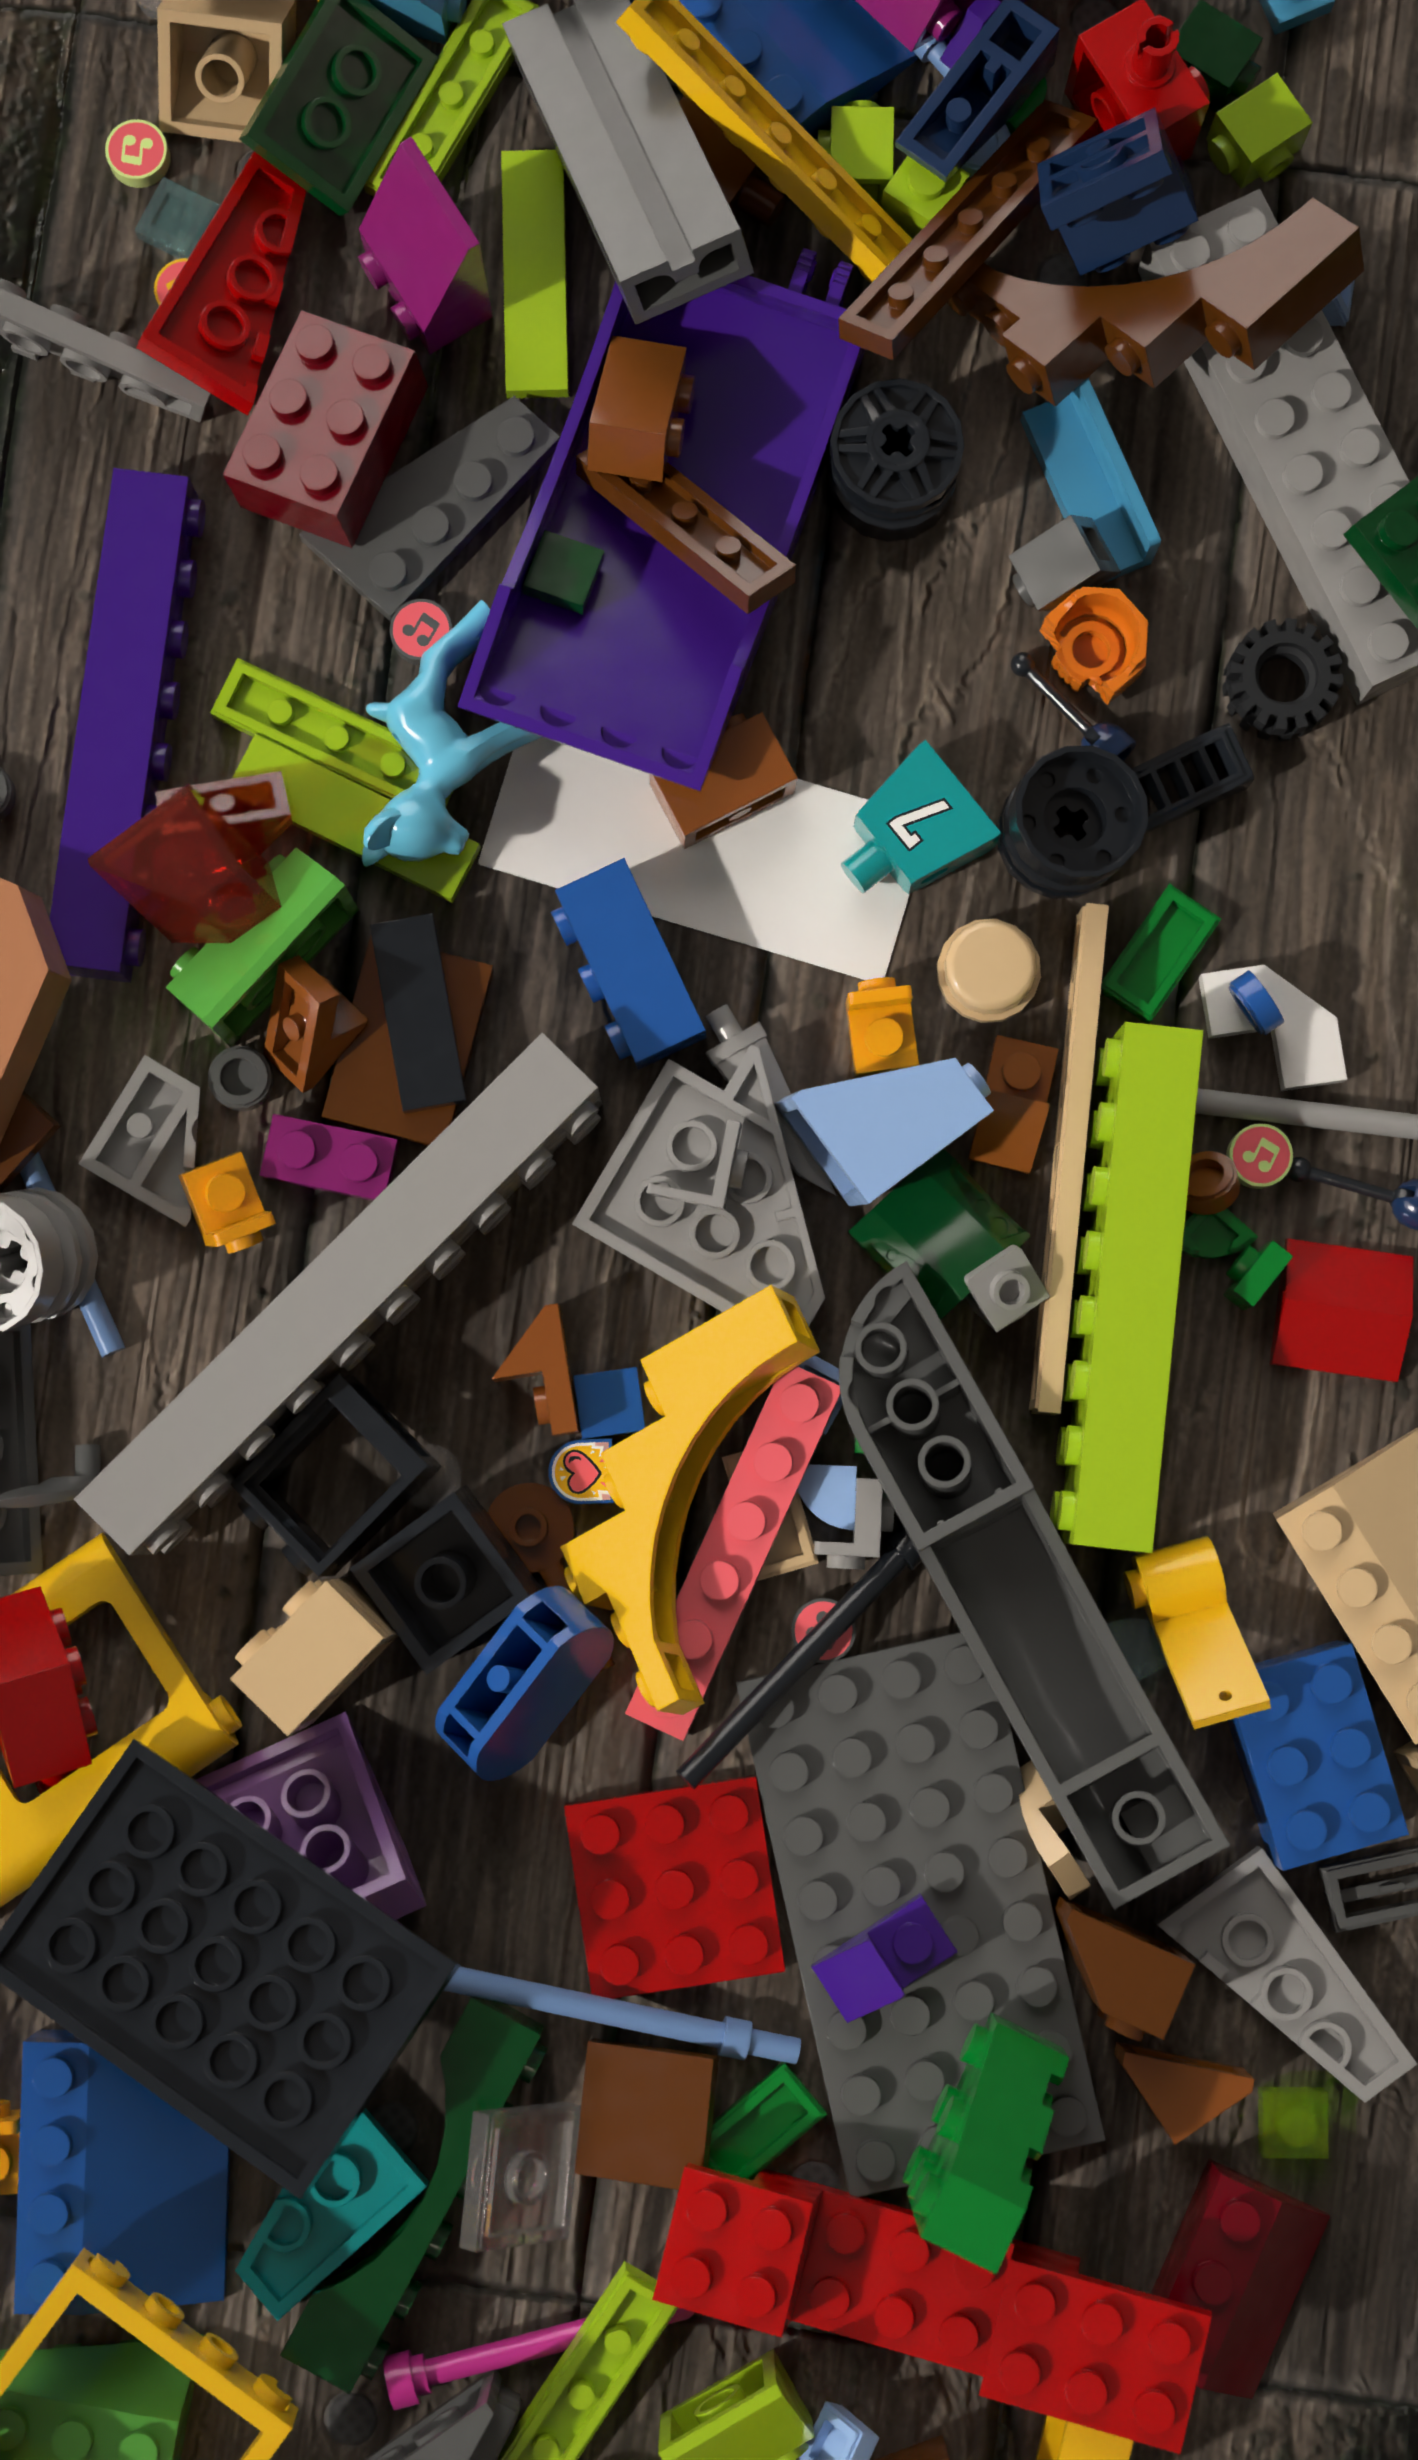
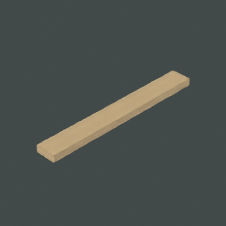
M1086 903L1076 916L1041 1282L1050 1297L1040 1303L1038 1309L1029 1410H1032L1031 1414L1050 1416L1061 1414L1109 905Z

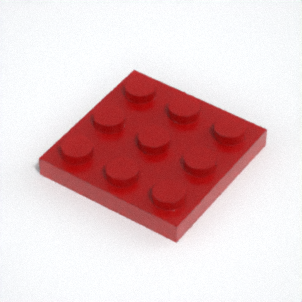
M756 1775L700 1783L695 1790L689 1785L564 1805L591 1994L613 1999L786 1972Z

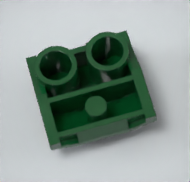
M944 1148L916 1168L848 1231V1234L886 1275L907 1261L940 1320L970 1293L964 1282L966 1274L1010 1245L1015 1244L1020 1247L1031 1237L1026 1230L1022 1229L995 1203Z

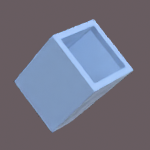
M956 1058L803 1089L785 1096L774 1104L848 1206L871 1203L994 1111L985 1099L991 1094V1091L984 1078L970 1063L961 1066Z

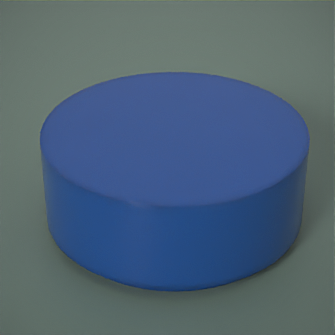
M1250 970L1229 983L1230 987L1228 988L1233 999L1246 1019L1260 1035H1267L1284 1023L1283 1016L1275 1002Z

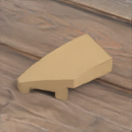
M1030 1760L1020 1767L1025 1791L1019 1794L1023 1817L1038 1852L1068 1899L1072 1900L1091 1885L1070 1851L1057 1835L1068 1826Z

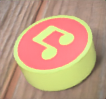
M140 119L128 120L116 126L107 138L105 146L107 161L115 177L125 185L135 188L149 187L159 182L167 173L171 159L170 150L163 133L154 124Z
M1253 1124L1242 1129L1232 1138L1228 1145L1226 1156L1234 1162L1240 1184L1253 1189H1263L1276 1184L1287 1175L1293 1162V1149L1288 1137L1280 1129L1269 1124Z

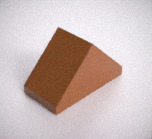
M1116 2042L1115 2057L1175 2145L1253 2091L1255 2079L1242 2067Z

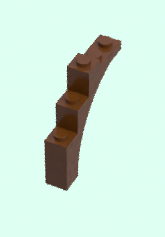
M1312 197L1280 225L1252 243L1220 259L1188 271L1154 280L1122 285L1069 286L1024 280L997 272L983 262L947 303L959 315L966 316L970 314L984 324L990 336L1006 348L1009 363L1006 365L1007 372L1012 381L1023 392L1032 394L1035 391L1056 407L1108 359L1123 375L1131 376L1134 374L1152 388H1156L1207 341L1220 355L1226 358L1234 356L1255 370L1365 271L1360 230L1358 226Z

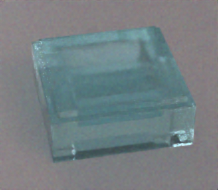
M163 177L135 228L138 239L178 259L189 258L218 211L219 205Z

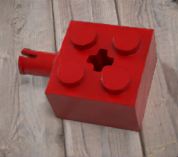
M1138 0L1078 35L1064 93L1076 111L1098 119L1097 135L1155 107L1176 157L1181 155L1184 161L1192 155L1209 108V89L1199 70L1193 66L1188 68L1176 50L1179 44L1180 33L1178 29L1172 30L1174 22L1160 14L1155 16L1145 0Z
M41 1586L0 1598V1748L14 1788L35 1782L37 1791L40 1794L66 1778L75 1769L92 1764L87 1738L98 1734L88 1697L78 1699V1696L83 1695L81 1686L86 1685L87 1681L77 1647L73 1646L64 1649V1647L71 1646L72 1642L61 1607L49 1610Z

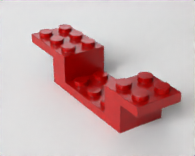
M688 2163L683 2170L652 2299L777 2337H782L791 2321L969 2372L983 2377L979 2396L1180 2455L1212 2318V2311L1079 2274L1080 2257L1013 2239L997 2274H994L921 2238L913 2211L864 2196H853L847 2191L766 2168L759 2172L753 2180H748L692 2163Z

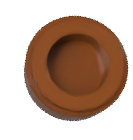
M1204 1151L1191 1155L1186 1210L1199 1215H1210L1227 1209L1234 1203L1240 1192V1182L1234 1162L1228 1156L1214 1151Z

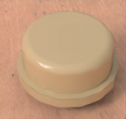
M998 919L974 920L958 928L944 943L937 962L938 986L946 1002L961 1016L980 1023L1002 1022L1019 1014L1034 998L1041 978L1040 956L1032 940L1016 925Z

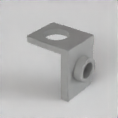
M727 1120L712 1196L648 1183L646 1193L652 1196L725 1210L729 1188L742 1189L749 1151L737 1149L742 1129L741 1122Z

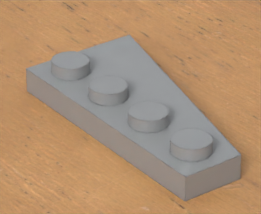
M0 278V334L12 343L11 349L13 352L36 361L39 356H46L48 352L60 356V362L73 375L94 383L95 381L106 382L110 375L121 380L119 389L126 395L201 422L211 393L137 349L138 340L115 331L111 332L109 336L85 326L87 323L86 319L77 312L57 304H52L50 309H47L27 300V293L19 286Z
M1256 1846L1154 1921L1162 1930L1363 2102L1366 2103L1417 2065L1404 2044L1260 1846Z

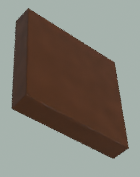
M597 2038L589 2040L587 2044L574 2174L679 2190L683 2170L688 2163L708 2168L719 2056Z

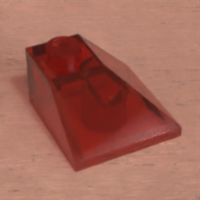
M190 784L180 789L88 858L89 866L171 943H232L281 907L269 863Z

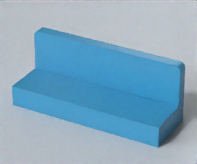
M1089 378L1081 383L1056 407L1048 401L1022 412L1020 422L1063 518L1065 519L1069 515L1092 518L1118 565L1121 573L1109 581L1151 564L1161 544V538Z

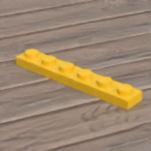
M634 0L618 18L616 23L630 37L636 48L648 55L677 84L680 92L686 98L695 102L719 126L729 142L740 148L768 176L772 185L780 192L786 194L813 221L816 229L824 237L830 239L858 267L866 280L872 283L911 242L912 238L679 0Z

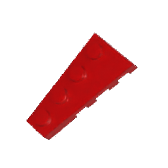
M253 152L142 333L136 347L247 416L254 404L258 388L257 383L270 340V330L275 310L279 304L284 284L283 278L292 252L307 192L256 152Z

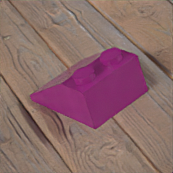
M409 137L399 144L359 227L365 252L358 256V260L375 289L378 290L386 285L397 304L390 307L406 338L411 341L419 337L428 353L432 354L493 316L480 243L413 138Z

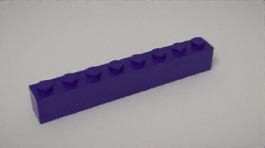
M113 468L50 912V921L70 976L131 983L133 966L141 967L145 957L146 931L139 928L142 904L150 905L155 885L154 868L148 867L147 863L150 842L158 843L162 834L163 807L162 805H156L159 781H167L171 770L172 748L171 744L164 743L167 720H176L180 706L179 682H173L176 658L184 659L187 653L189 627L187 621L181 620L184 597L193 598L195 593L197 563L195 560H190L193 537L201 538L203 534L206 515L205 501L198 499V495L188 476Z

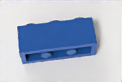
M625 858L555 890L561 907L551 911V914L566 946L578 941L588 964L578 968V972L592 1002L595 1003L605 998L615 1021L604 1027L620 1060L632 1056L639 1070L707 1038L702 1021Z

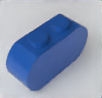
M551 1586L535 1592L514 1608L439 1707L435 1719L437 1733L481 1779L495 1781L515 1773L533 1760L608 1662L614 1647L612 1632L567 1588Z

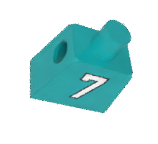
M925 739L911 752L856 814L853 827L866 844L841 863V867L854 886L862 893L868 891L890 873L907 894H911L991 851L996 847L1001 832Z

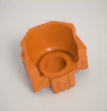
M1100 587L1076 589L1044 618L1042 627L1039 630L1057 651L1051 664L1053 670H1058L1060 679L1064 678V683L1071 685V689L1075 692H1079L1085 685L1089 684L1096 692L1100 693V697L1107 705L1135 682L1146 667L1148 620L1120 589Z

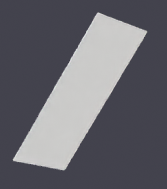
M544 737L513 750L479 857V865L560 888L625 858L652 917L863 980L885 977L910 894H907L890 873L868 891L862 893L854 886L841 867V863L866 844L853 826L856 814L868 801L867 799L798 779L794 794L683 849L649 784L650 774Z

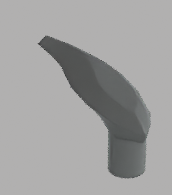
M75 1445V1476L51 1477L40 1484L21 1487L0 1494V1507L29 1508L75 1501L74 1498L101 1472V1445Z

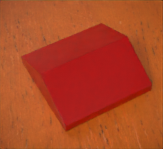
M1289 1238L1285 1239L1284 1249L1293 1257L1281 1271L1269 1365L1398 1382L1413 1318L1414 1256Z

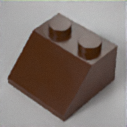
M1057 1894L1052 1906L1084 1989L1099 2008L1097 2015L1106 2020L1104 2025L1139 2042H1142L1145 2032L1164 2040L1195 1964L1175 1946Z

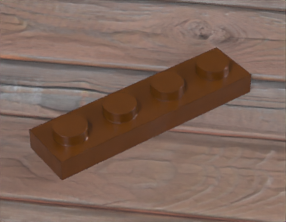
M588 449L576 456L577 476L745 613L750 614L795 583L796 565L668 462L663 482L587 470Z

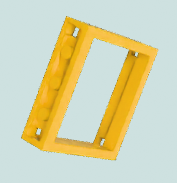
M86 2248L82 2249L0 2360L1 2397L76 2294H79L261 2431L240 2460H270L292 2430L298 2412V2407L291 2403L292 2398L277 2387V2379L265 2373L256 2377L236 2362L239 2356L229 2343L213 2333H206L203 2337L182 2321L185 2315L173 2301L157 2292H153L148 2296L128 2281L130 2273L122 2263L116 2260L112 2264L99 2253L95 2256Z

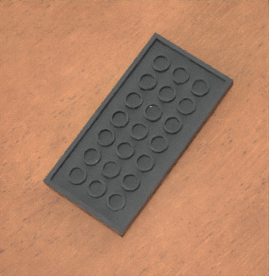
M961 1631L852 1655L832 1662L814 1664L747 1735L849 2194L861 2197L909 2186L903 2182V2176L910 2158L918 2145L928 2149L938 2124L931 2121L937 2100L947 2084L956 2088L967 2063L959 2060L965 2040L975 2023L983 2027L985 2026L991 2012L1062 2046L1069 2056L1063 2081L1059 2086L1049 2082L1046 2090L1053 2095L1050 2109L1054 2110L1042 2155L1105 2141L1040 1853L1029 1834L1021 1809L1019 1794L1024 1792L1025 1788L1010 1722ZM767 1675L736 1682L740 1703ZM920 1893L958 1952L903 1988L906 1995L903 1998L847 2023L811 1965Z

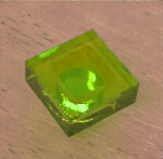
M1258 2087L1259 2154L1263 2158L1329 2159L1328 2091L1323 2087Z

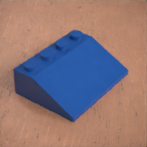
M679 0L816 141L818 139V129L830 130L832 106H844L846 103L855 100H868L918 59L914 51L908 50L855 0Z
M39 2029L23 2041L14 2314H35L83 2248H86L95 2256L99 2253L112 2264L118 2260L130 2273L128 2281L148 2296L153 2292H157L169 2298L176 2305L224 2301L226 2298L230 2148L67 2030ZM76 2294L62 2315H86L103 2312L79 2294Z

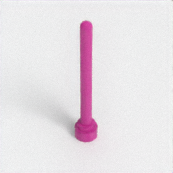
M678 2308L668 2324L687 2320L695 2312ZM586 2318L429 2359L425 2358L424 2353L412 2356L410 2350L386 2355L383 2358V2369L392 2408L395 2411L420 2404L421 2396L432 2394V2386L565 2352Z

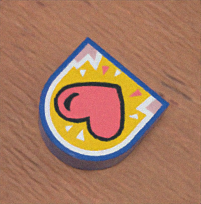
M612 1439L574 1440L564 1444L554 1453L549 1465V1479L553 1489L561 1498L575 1504L615 1503L604 1482V1476L609 1472L600 1454L613 1446Z

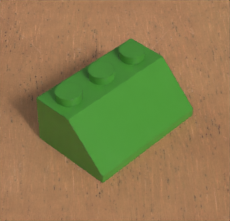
M297 847L286 858L282 854L274 857L258 875L256 882L260 886L243 904L239 900L230 904L213 925V929L217 931L216 934L201 950L192 947L186 951L170 971V975L174 979L165 988L230 1047L271 1006L278 964L297 955L309 964L359 911L346 886L336 876Z

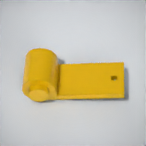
M1208 1536L1156 1549L1153 1550V1553L1134 1555L1132 1557L1133 1569L1123 1572L1128 1597L1134 1609L1144 1607L1193 1728L1198 1729L1270 1709L1269 1696L1227 1603L1223 1571L1211 1539Z

